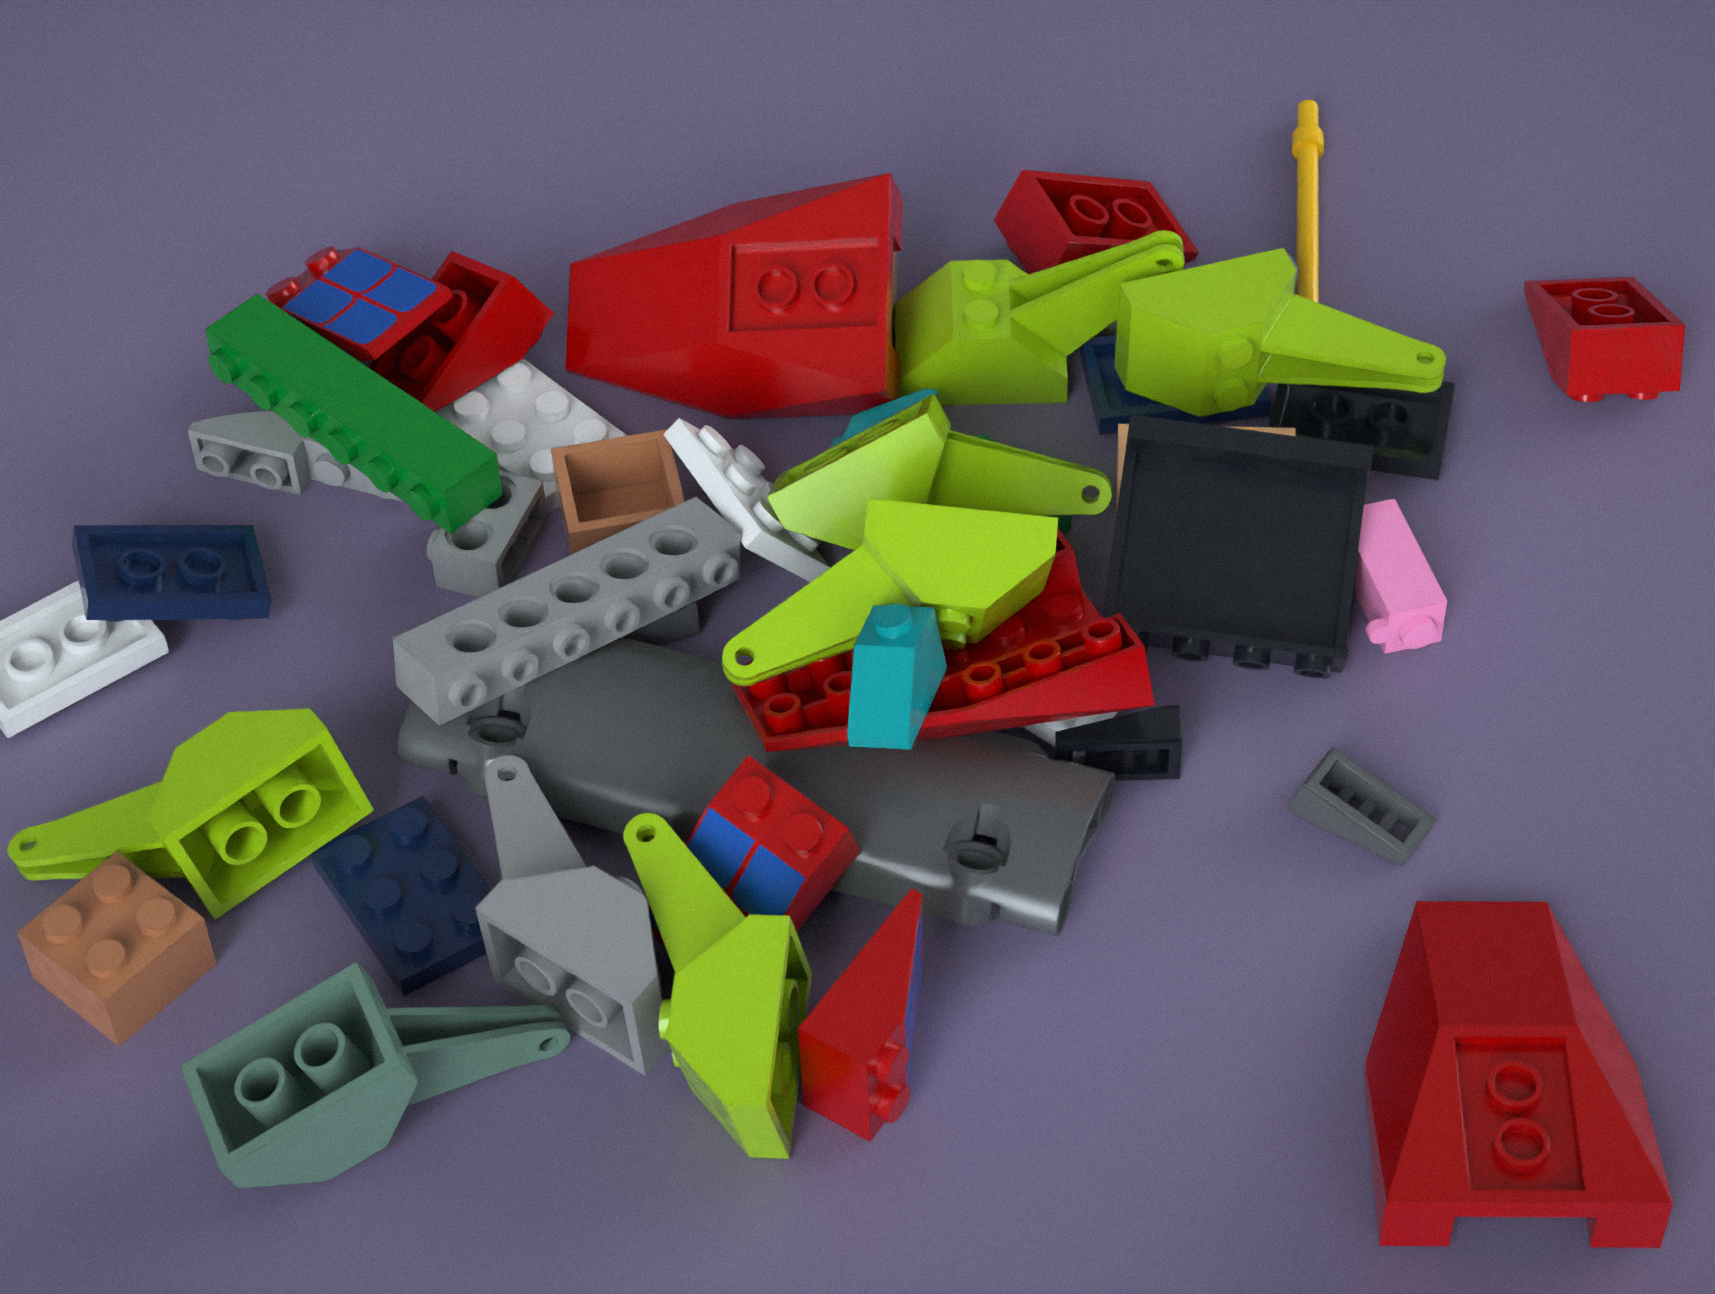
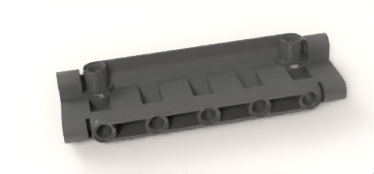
M625 637L616 639L440 726L411 700L401 725L397 742V755L400 761L450 775L458 773L460 777L464 778L466 789L487 798L485 771L488 765L493 760L502 756H517L527 763L530 772L557 817L623 834L627 823L632 818L643 813H654L661 816L669 824L684 844L707 805L749 755L850 829L861 852L831 890L896 907L912 888L923 894V915L966 926L990 924L995 920L997 905H1001V922L1056 937L1061 934L1068 916L1077 866L1105 822L1115 784V774L1113 772L1062 759L1057 761L1051 760L1050 756L1038 744L995 731L956 737L915 740L911 750L839 746L767 753L723 672L722 662ZM501 710L516 712L520 714V722L500 717L498 713ZM975 834L990 836L997 839V844L992 846L973 841V837Z

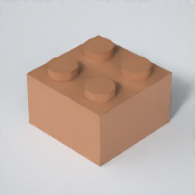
M667 429L551 449L557 500L569 555L685 502L672 447L663 435Z
M117 851L17 931L32 977L119 1047L217 964L204 917Z

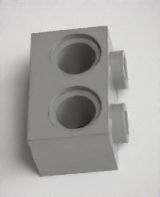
M499 470L502 496L452 534L440 526L435 527L428 540L427 558L432 561L436 587L480 598L514 582L548 522L543 481Z

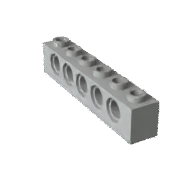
M695 496L394 637L396 686L440 726L740 580L741 532Z

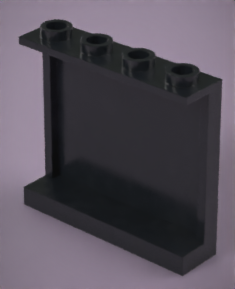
M1130 414L1102 618L1121 613L1143 643L1145 652H1147L1148 646L1172 649L1171 655L1173 657L1195 662L1207 661L1209 655L1231 657L1235 666L1251 670L1269 669L1270 663L1294 666L1295 674L1309 678H1329L1331 671L1342 673L1348 657L1346 644L1366 483L1371 471L1374 447Z

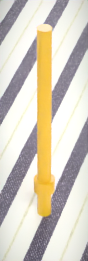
M1303 100L1297 106V128L1292 133V155L1297 159L1296 266L1299 272L1296 295L1319 303V159L1324 153V133L1319 128L1318 104L1313 100Z

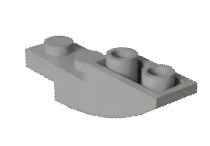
M253 411L222 415L194 421L188 428L196 467L199 471L207 472L217 477H228L257 484L267 489H277L302 495L312 479L330 486H341L374 494L384 499L402 501L391 492L384 493L373 485L369 477L350 464L343 465L338 462L327 448L311 437L305 438L300 436L288 421L273 411Z

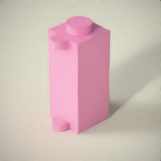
M1395 498L1366 504L1363 507L1353 592L1369 622L1365 629L1367 636L1372 643L1380 645L1384 654L1405 649H1419L1428 644L1440 642L1442 640L1447 608V599Z

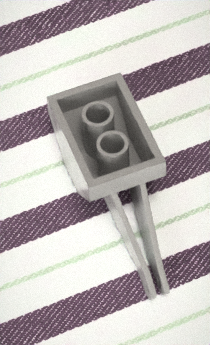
M517 756L499 757L493 760L486 768L485 782L502 880L475 907L493 981L531 1005L551 1004L556 1006L562 1017V1023L566 1027L646 1076L670 1049L667 1040H662L659 1034V1011L664 998L647 897L642 889L630 879L625 877H618L616 879L596 866L587 867L542 793L527 763Z

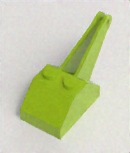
M1156 231L1132 242L1029 275L1009 260L979 259L948 262L895 303L896 353L899 357L898 398L929 388L938 391V401L941 406L1067 403V356L1117 320L1120 283L1184 269L1185 260L1181 237L1172 231Z
M1284 247L1120 283L1114 368L1125 390L1198 417L1254 405L1268 383L1385 388L1429 393L1437 390L1442 385L1446 355L1439 347L1433 344L1410 338L1294 294L1297 270Z
M932 394L779 474L767 495V499L784 529L856 550L861 546L867 498L1037 516L1096 515L1103 512L1109 506L1112 498V484L1109 477L1096 468L949 430L951 423L935 394ZM1087 486H1094L1099 490V494L1089 498L1083 494L1082 490Z
M867 498L861 546L730 639L722 653L723 672L726 678L733 684L751 686L781 673L854 649V644L873 605L902 604L909 607H934L943 649H961L965 647V643L977 644L1044 591L1056 552L1058 518ZM740 656H748L753 662L743 666L737 663L736 660Z
M310 708L228 712L175 748L162 781L66 817L25 828L11 839L8 844L7 853L14 864L17 865L24 878L37 881L83 879L117 851L151 878H186L199 900L214 920H216L374 811V808L330 732Z
M654 813L639 814L627 823L623 839L633 860L676 973L671 999H663L660 1006V1037L662 1040H667L672 1050L674 1066L681 1068L692 1092L749 1157L790 1159L801 1069L798 1027L807 1018L812 971L791 917L751 914L745 917L661 816Z

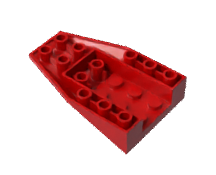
M891 173L733 203L570 263L565 370L577 376L730 420L854 415L898 399L899 357L891 344L893 252L902 251L903 198Z
M1058 528L1055 557L1044 591L977 644L965 643V647L961 649H943L947 670L915 740L956 737L1155 706L1143 643L1121 613L1107 618L1101 617L1081 589L1074 549ZM854 649L781 673L751 686H738L729 681L767 753L849 746L847 730ZM753 660L749 661L748 663L744 664L743 666H747V665L751 664V663L753 662Z
M1416 901L1364 1067L1379 1246L1449 1247L1455 1217L1586 1218L1590 1248H1661L1673 1201L1638 1068L1548 902Z

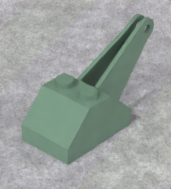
M355 962L183 1063L180 1067L220 1171L238 1188L329 1181L387 1147L407 1106L511 1068L555 1056L568 1046L571 1037L566 1025L562 1023L559 1010L551 1004L386 1008L374 980L358 962ZM552 1038L549 1042L541 1044L544 1040Z

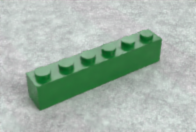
M258 293L205 329L210 350L208 362L214 374L226 384L233 383L250 395L252 400L261 409L266 411L272 410L288 421L300 436L305 438L311 437L327 448L338 462L343 465L350 464L369 477L373 485L380 491L394 494L407 503L412 511L422 520H431L452 534L503 495L497 453Z

